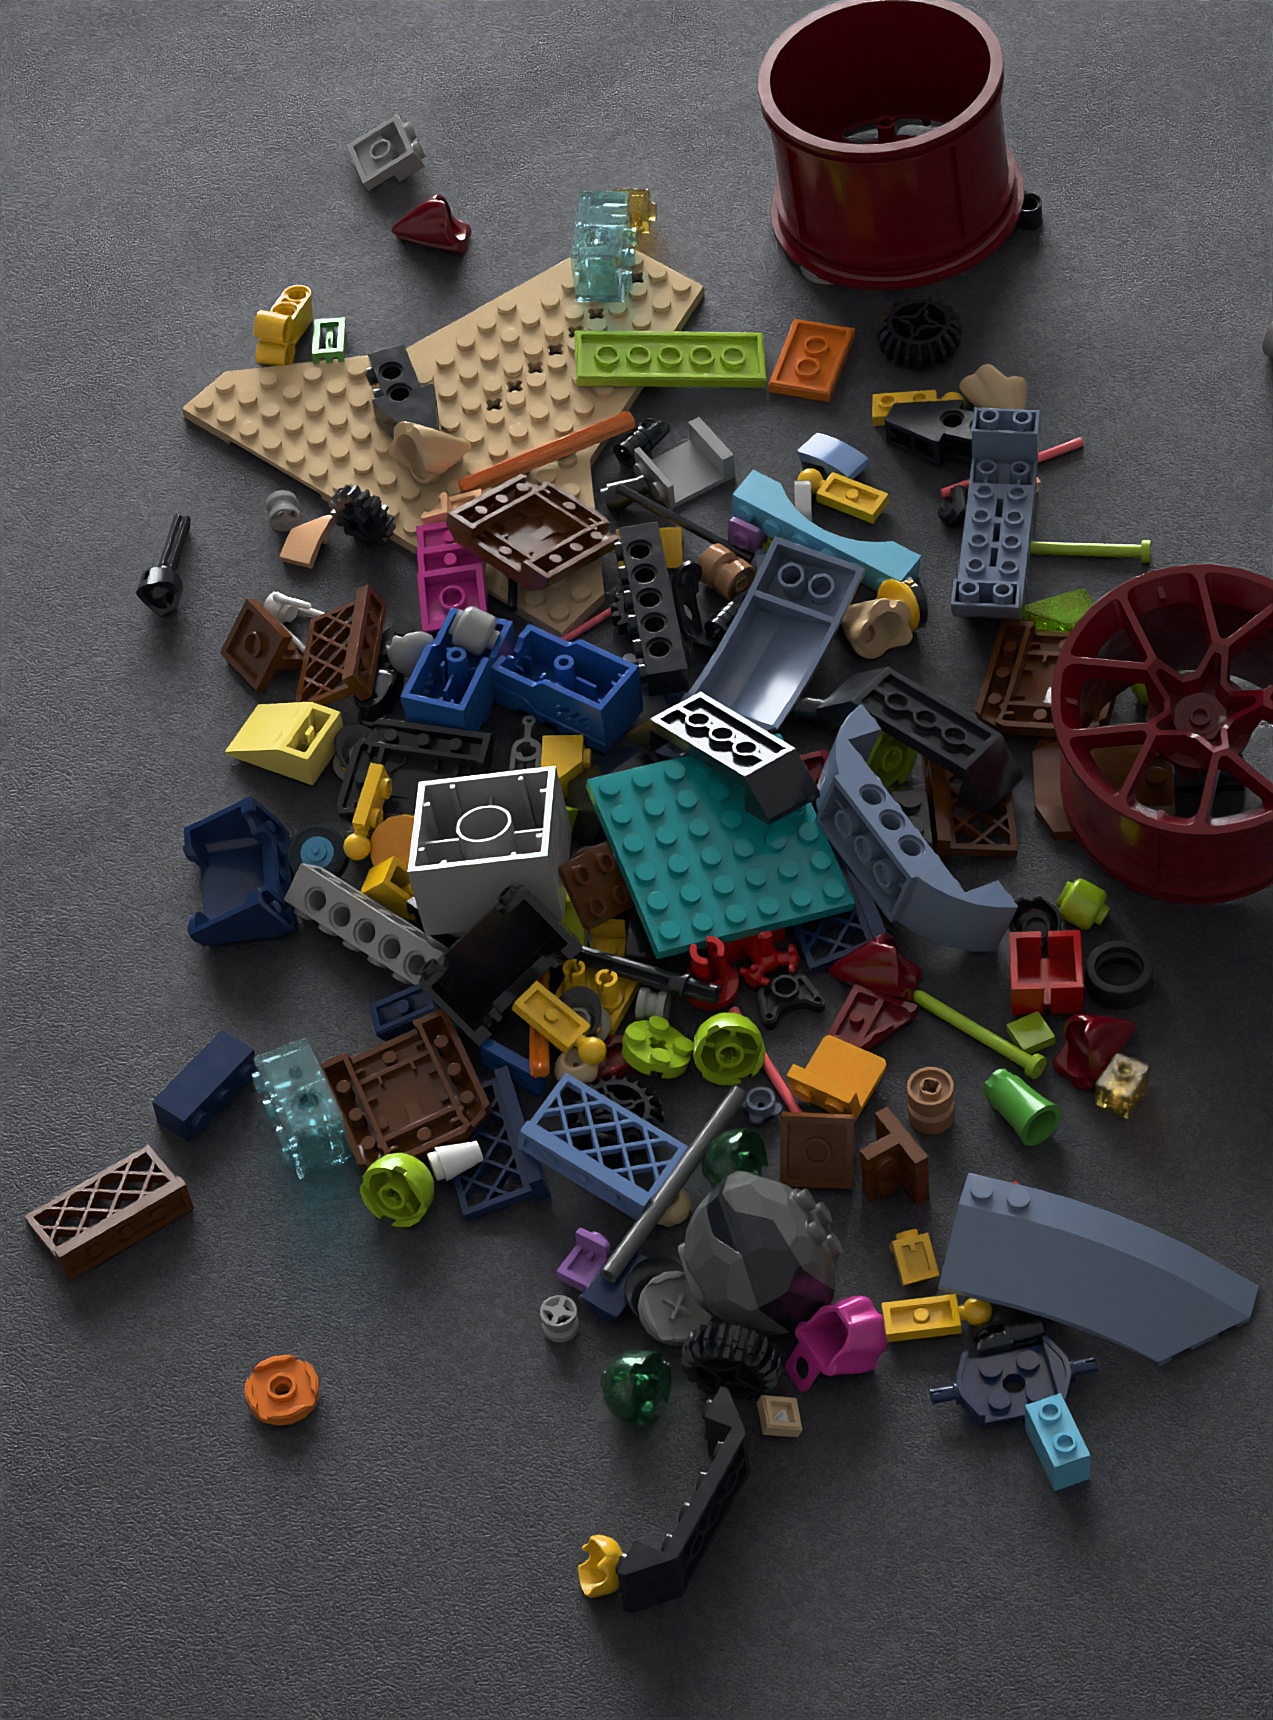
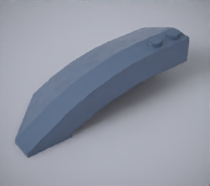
M775 536L730 627L690 691L684 694L681 702L702 692L769 733L778 730L803 694L825 656L866 569ZM671 742L662 746L656 752L658 755L668 759L690 755Z
M968 1173L958 1204L938 1290L1015 1308L1083 1330L1158 1362V1367L1171 1361L1172 1356L1188 1348L1193 1350L1217 1338L1218 1333L1234 1325L1239 1327L1249 1322L1259 1288L1255 1283L1194 1248L1152 1228L1074 1199Z

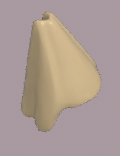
M985 364L973 375L965 377L960 383L959 388L974 407L1025 410L1027 383L1023 377H1006L993 365Z
M402 421L394 428V440L389 445L388 451L392 458L410 467L411 473L418 482L426 484L436 480L470 451L471 444L450 434L419 424Z
M881 598L850 605L841 622L844 634L854 651L867 659L880 657L890 648L905 646L911 642L913 637L909 627L911 618L910 608L900 600L889 601L887 598Z

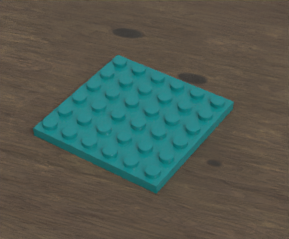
M781 733L774 735L783 740ZM692 755L587 779L586 789L656 959L689 952L691 944H695L698 949L707 947V936L716 937L725 943L854 909L855 901L827 837L815 821L817 815L811 802L768 825L745 811V788Z

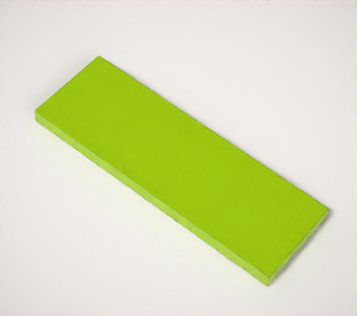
M575 331L576 386L766 388L763 333Z

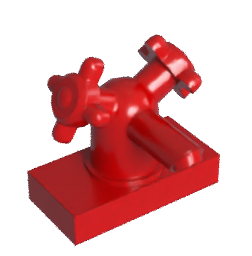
M785 927L723 943L725 947L724 957L729 965L747 956L753 964L750 968L740 967L738 973L744 976L745 981L753 989L758 988L761 984L768 986L771 981L764 977V974L774 971L778 966H789V974L795 973L800 957L794 944H789L788 952H778L773 944L786 938Z

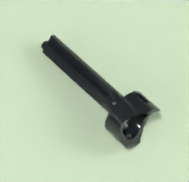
M176 514L174 516L158 567L147 569L142 574L136 591L139 599L158 616L164 617L175 612L181 598L183 582L175 572L191 526V518L188 515L182 517L180 514Z

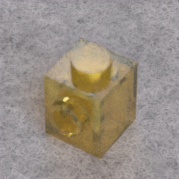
M613 189L611 208H620V219H611L612 230H617V232L649 233L651 220H656L657 204L656 202H651L650 189Z
M1117 1053L1096 1083V1105L1128 1119L1149 1089V1067L1136 1058H1128Z

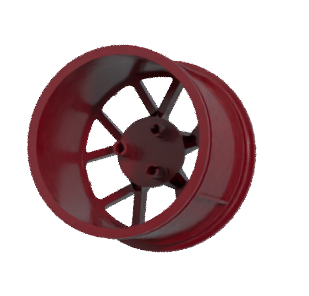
M843 0L805 16L788 28L770 47L759 70L758 94L763 118L771 130L778 174L771 201V223L780 247L800 268L802 266L822 280L849 288L878 291L916 288L949 279L976 266L994 253L1010 236L1020 219L1021 209L1024 206V182L1020 167L1005 142L1001 104L1005 79L1002 49L993 30L977 14L949 0ZM905 125L939 127L916 137L897 135L899 129ZM877 129L878 132L877 139L871 140L864 145L847 139V137Z
M1214 564L1170 566L1134 577L1105 594L1084 613L1066 638L1054 669L1051 688V711L1054 730L1062 750L1060 760V791L1067 821L1077 841L1093 862L1116 881L1138 893L1172 903L1199 905L1223 903L1246 897L1273 884V784L1240 757L1249 744L1253 731L1261 720L1273 725V580L1248 570ZM1186 670H1196V671L1186 672V673H1182V674L1178 672V671H1186ZM1230 675L1249 681L1262 689L1242 690L1236 683L1230 680ZM1137 683L1145 684L1149 700L1146 723L1088 728L1097 714L1114 697ZM1141 744L1143 746L1121 790L1103 774L1090 754L1093 748ZM1156 751L1165 760L1175 765L1177 773L1183 778H1192L1197 775L1198 771H1208L1199 810L1194 817L1183 818L1165 814L1164 810L1159 809V811H1156L1137 801L1136 791ZM1221 770L1228 771L1263 801L1260 806L1239 814L1220 818H1212L1210 815Z

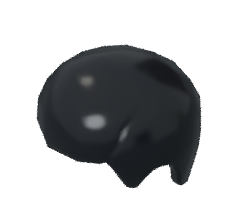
M1023 896L1015 901L1018 908L1008 926L1009 931H1041V949L1048 947V931H1061L1062 918L1056 906L1044 900L1041 896L1025 899Z

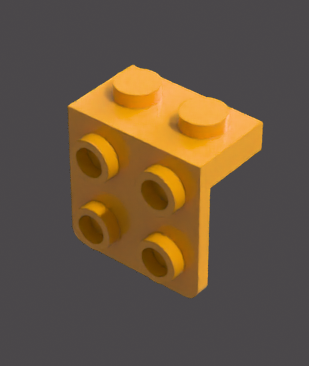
M828 1035L822 1039L805 1069L793 1064L786 1076L792 1095L799 1100L817 1105L831 1114L855 1115L856 1122L885 1073L887 1064L885 1059Z

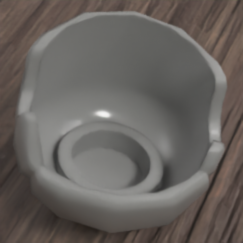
M419 631L408 633L403 637L393 636L391 646L386 645L391 666L399 673L411 676L425 646L433 644L434 638L432 635Z

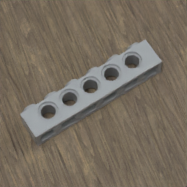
M301 863L284 898V901L295 907L293 911L295 914L307 920L314 919L319 923L318 928L321 931L332 936H340L344 939L342 943L344 946L356 952H365L369 955L367 960L370 963L381 968L388 967L394 971L392 976L405 984H419L421 977L419 971L424 963L432 958L437 960L449 949L431 936H426L423 931L321 866Z

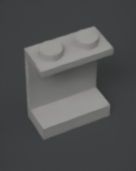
M700 417L688 422L689 441L653 459H650L640 447L634 449L635 464L633 465L635 475L638 477L644 474L654 497L658 501L662 500L670 510L735 477L734 454Z

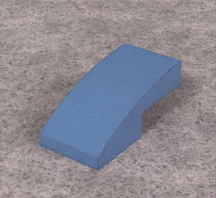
M816 433L797 451L801 462L823 466L827 477L834 472L853 480L870 464L869 458L857 449L836 438Z

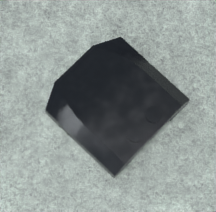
M378 718L374 723L375 728L366 738L361 737L355 743L336 806L341 820L343 836L346 839L355 832L352 820L370 763L384 765L389 779L392 780L391 795L389 799H385L382 807V822L393 816L404 814L415 816L419 782L489 774L494 747L492 734Z

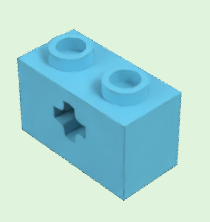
M1061 1393L1025 1405V1430L1054 1491L1090 1479V1453Z

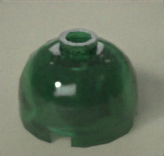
M751 1128L732 1129L724 1131L712 1140L701 1164L703 1176L708 1180L711 1188L716 1186L723 1178L736 1171H745L761 1176V1167L768 1166L765 1145L757 1131L749 1132Z
M631 1349L616 1356L603 1372L601 1377L603 1398L607 1409L619 1420L628 1424L646 1427L651 1426L659 1419L660 1415L653 1414L660 1400L667 1404L672 1383L671 1367L668 1362L662 1361L661 1357L664 1356L662 1353L651 1350Z

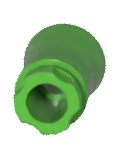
M1003 1068L992 1073L991 1077L984 1083L983 1094L989 1099L991 1106L1014 1129L1024 1145L1034 1146L1041 1143L1057 1128L1062 1115L1060 1107L1042 1097L1019 1076L1013 1075Z

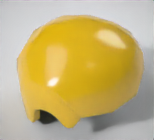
M600 1534L591 1536L589 1542L582 1546V1550L589 1553V1558L578 1566V1576L584 1595L594 1598L611 1594L619 1588V1579L615 1570L623 1552L614 1539Z

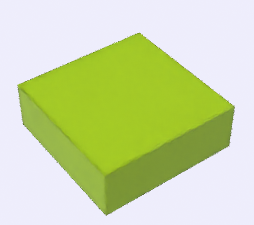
M1039 1011L1006 1024L1007 1033L1016 1047L1028 1054H1033L1055 1044V1035Z

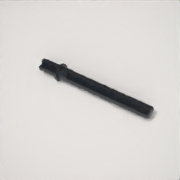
M583 945V949L573 958L577 959V965L579 961H582L587 968L597 971L608 969L609 974L614 971L618 977L668 991L669 993L679 995V998L684 1001L692 998L717 1005L720 1000L719 995L722 992V987L695 979L693 973L688 972L684 975ZM566 956L558 957L560 960H569Z

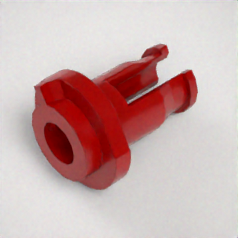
M707 936L708 960L700 957L697 946L691 944L689 952L691 967L686 973H693L695 979L721 986L720 1000L717 1005L688 998L687 1001L700 1009L716 1010L727 1006L736 998L739 991V979L735 969L726 963L723 942L716 937Z

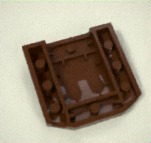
M523 474L517 475L448 512L446 525L456 543L529 591L548 588L615 549L614 542L619 541L618 535L614 534L612 536L608 530L609 522L604 515L556 484L546 481L541 486L526 482L527 476Z
M1002 620L976 704L975 713L977 719L1004 734L1057 737L1051 711V688L1059 653L1070 632L1036 630L1034 621ZM1116 697L1103 707L1088 728L1109 726Z
M1109 723V726L1137 723ZM1042 736L1032 752L1035 815L1040 822L1044 821L1050 830V836L1053 840H1077L1070 828L1062 805L1060 791V760L1062 750L1057 737ZM1143 745L1093 748L1090 754L1103 774L1121 790ZM1156 751L1136 791V799L1140 804L1156 811L1161 809L1165 811V814L1175 816L1172 764Z
M441 1008L412 1021L415 1029L352 1058H350L348 1052H345L315 1066L361 1171H367L375 1161L392 1153H405L414 1156L420 1161L428 1158L427 1154L434 1152V1147L458 1144L466 1140L493 1111L450 1017Z

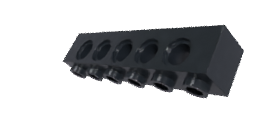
M658 522L620 527V541L614 542L617 562L623 561L624 565L619 566L621 585H628L629 588L628 590H623L626 610L633 609V614L628 615L631 635H638V639H633L636 659L642 658L643 664H638L641 684L647 683L650 697L689 691L687 664Z

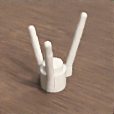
M279 592L271 593L264 603V608L293 637L291 642L304 654L305 646L283 623L292 622L298 612L313 617L322 615L325 612L311 608L309 602L287 597Z

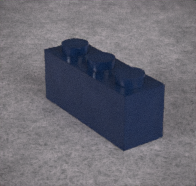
M221 1030L152 1100L157 1122L190 1142L198 1132H202L207 1128L210 1120L222 1108H226L231 1103L234 1095L245 1084H249L255 1078L259 1068L254 1049Z

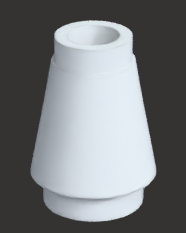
M477 1140L434 1147L435 1151L427 1154L436 1181L445 1179L447 1182L477 1163L484 1161Z

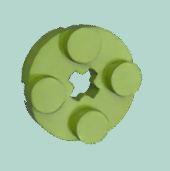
M651 1016L649 1021H636L626 1028L621 1040L623 1044L621 1053L627 1063L639 1072L650 1076L653 1070L663 1073L661 1078L669 1079L678 1077L686 1071L691 1059L694 1043L690 1039L685 1038L678 1030L669 1026V1022L665 1018Z

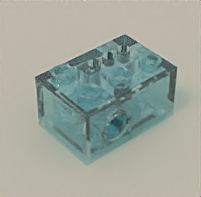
M629 191L579 192L571 250L576 302H626L627 289H632L633 272L630 270V267H635L636 262L635 249H632V246L638 245V227L632 226Z
M304 1038L253 1057L256 1072L251 1073V1077L257 1093H262L263 1105L270 1121L273 1120L275 1125V1132L281 1148H279L286 1168L293 1166L298 1179L351 1160L352 1154L344 1118L308 1039Z

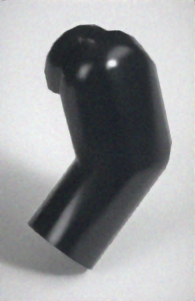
M957 485L952 487L950 490L952 504L945 503V509L941 506L939 507L937 515L943 524L955 525L965 516L967 492L964 486Z

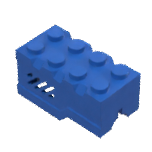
M450 608L433 644L425 646L401 695V703L404 707L406 722L479 732L482 723H486L489 718L491 705L495 698L491 666L501 655L514 657L513 650L516 646L513 621L496 618L495 630L499 631L500 635L492 650L486 648L481 655L477 656L452 643L453 635L448 632L458 609Z
M528 624L519 634L517 644L513 650L514 657L501 655L491 666L496 703L513 711L524 710L529 716H534L536 722L541 724L551 723L555 725L559 733L564 735H583L587 746L604 754L609 752L644 710L639 666L581 639L570 643L531 624Z

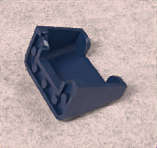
M250 796L184 828V854L189 861L195 862L201 868L204 914L201 912L192 914L187 925L189 936L194 942H198L202 946L279 937L296 930L297 915L293 912L295 907L284 901L294 879V873L288 862V848L291 839L287 829L280 820L254 797Z

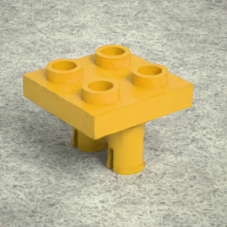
M577 959L567 960L563 964L565 977L555 996L559 998L564 992L576 986L592 989L599 997L601 1006L609 1013L611 1026L606 1038L612 1039L641 984L618 977L614 971L609 974L608 969L597 971L585 967L582 961H579L577 965Z

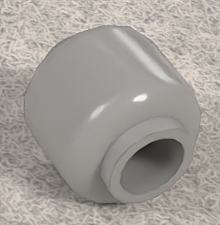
M469 606L464 611L459 609L448 632L453 635L452 643L455 646L461 647L465 651L477 656L481 655L486 648L492 650L500 635V632L495 630L497 624L496 617L474 606Z

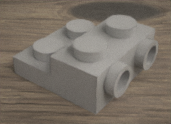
M397 114L347 145L361 181L368 191L393 175L401 182L425 167L422 159L426 157V153L418 141H413L418 137L417 133L409 122L404 124Z

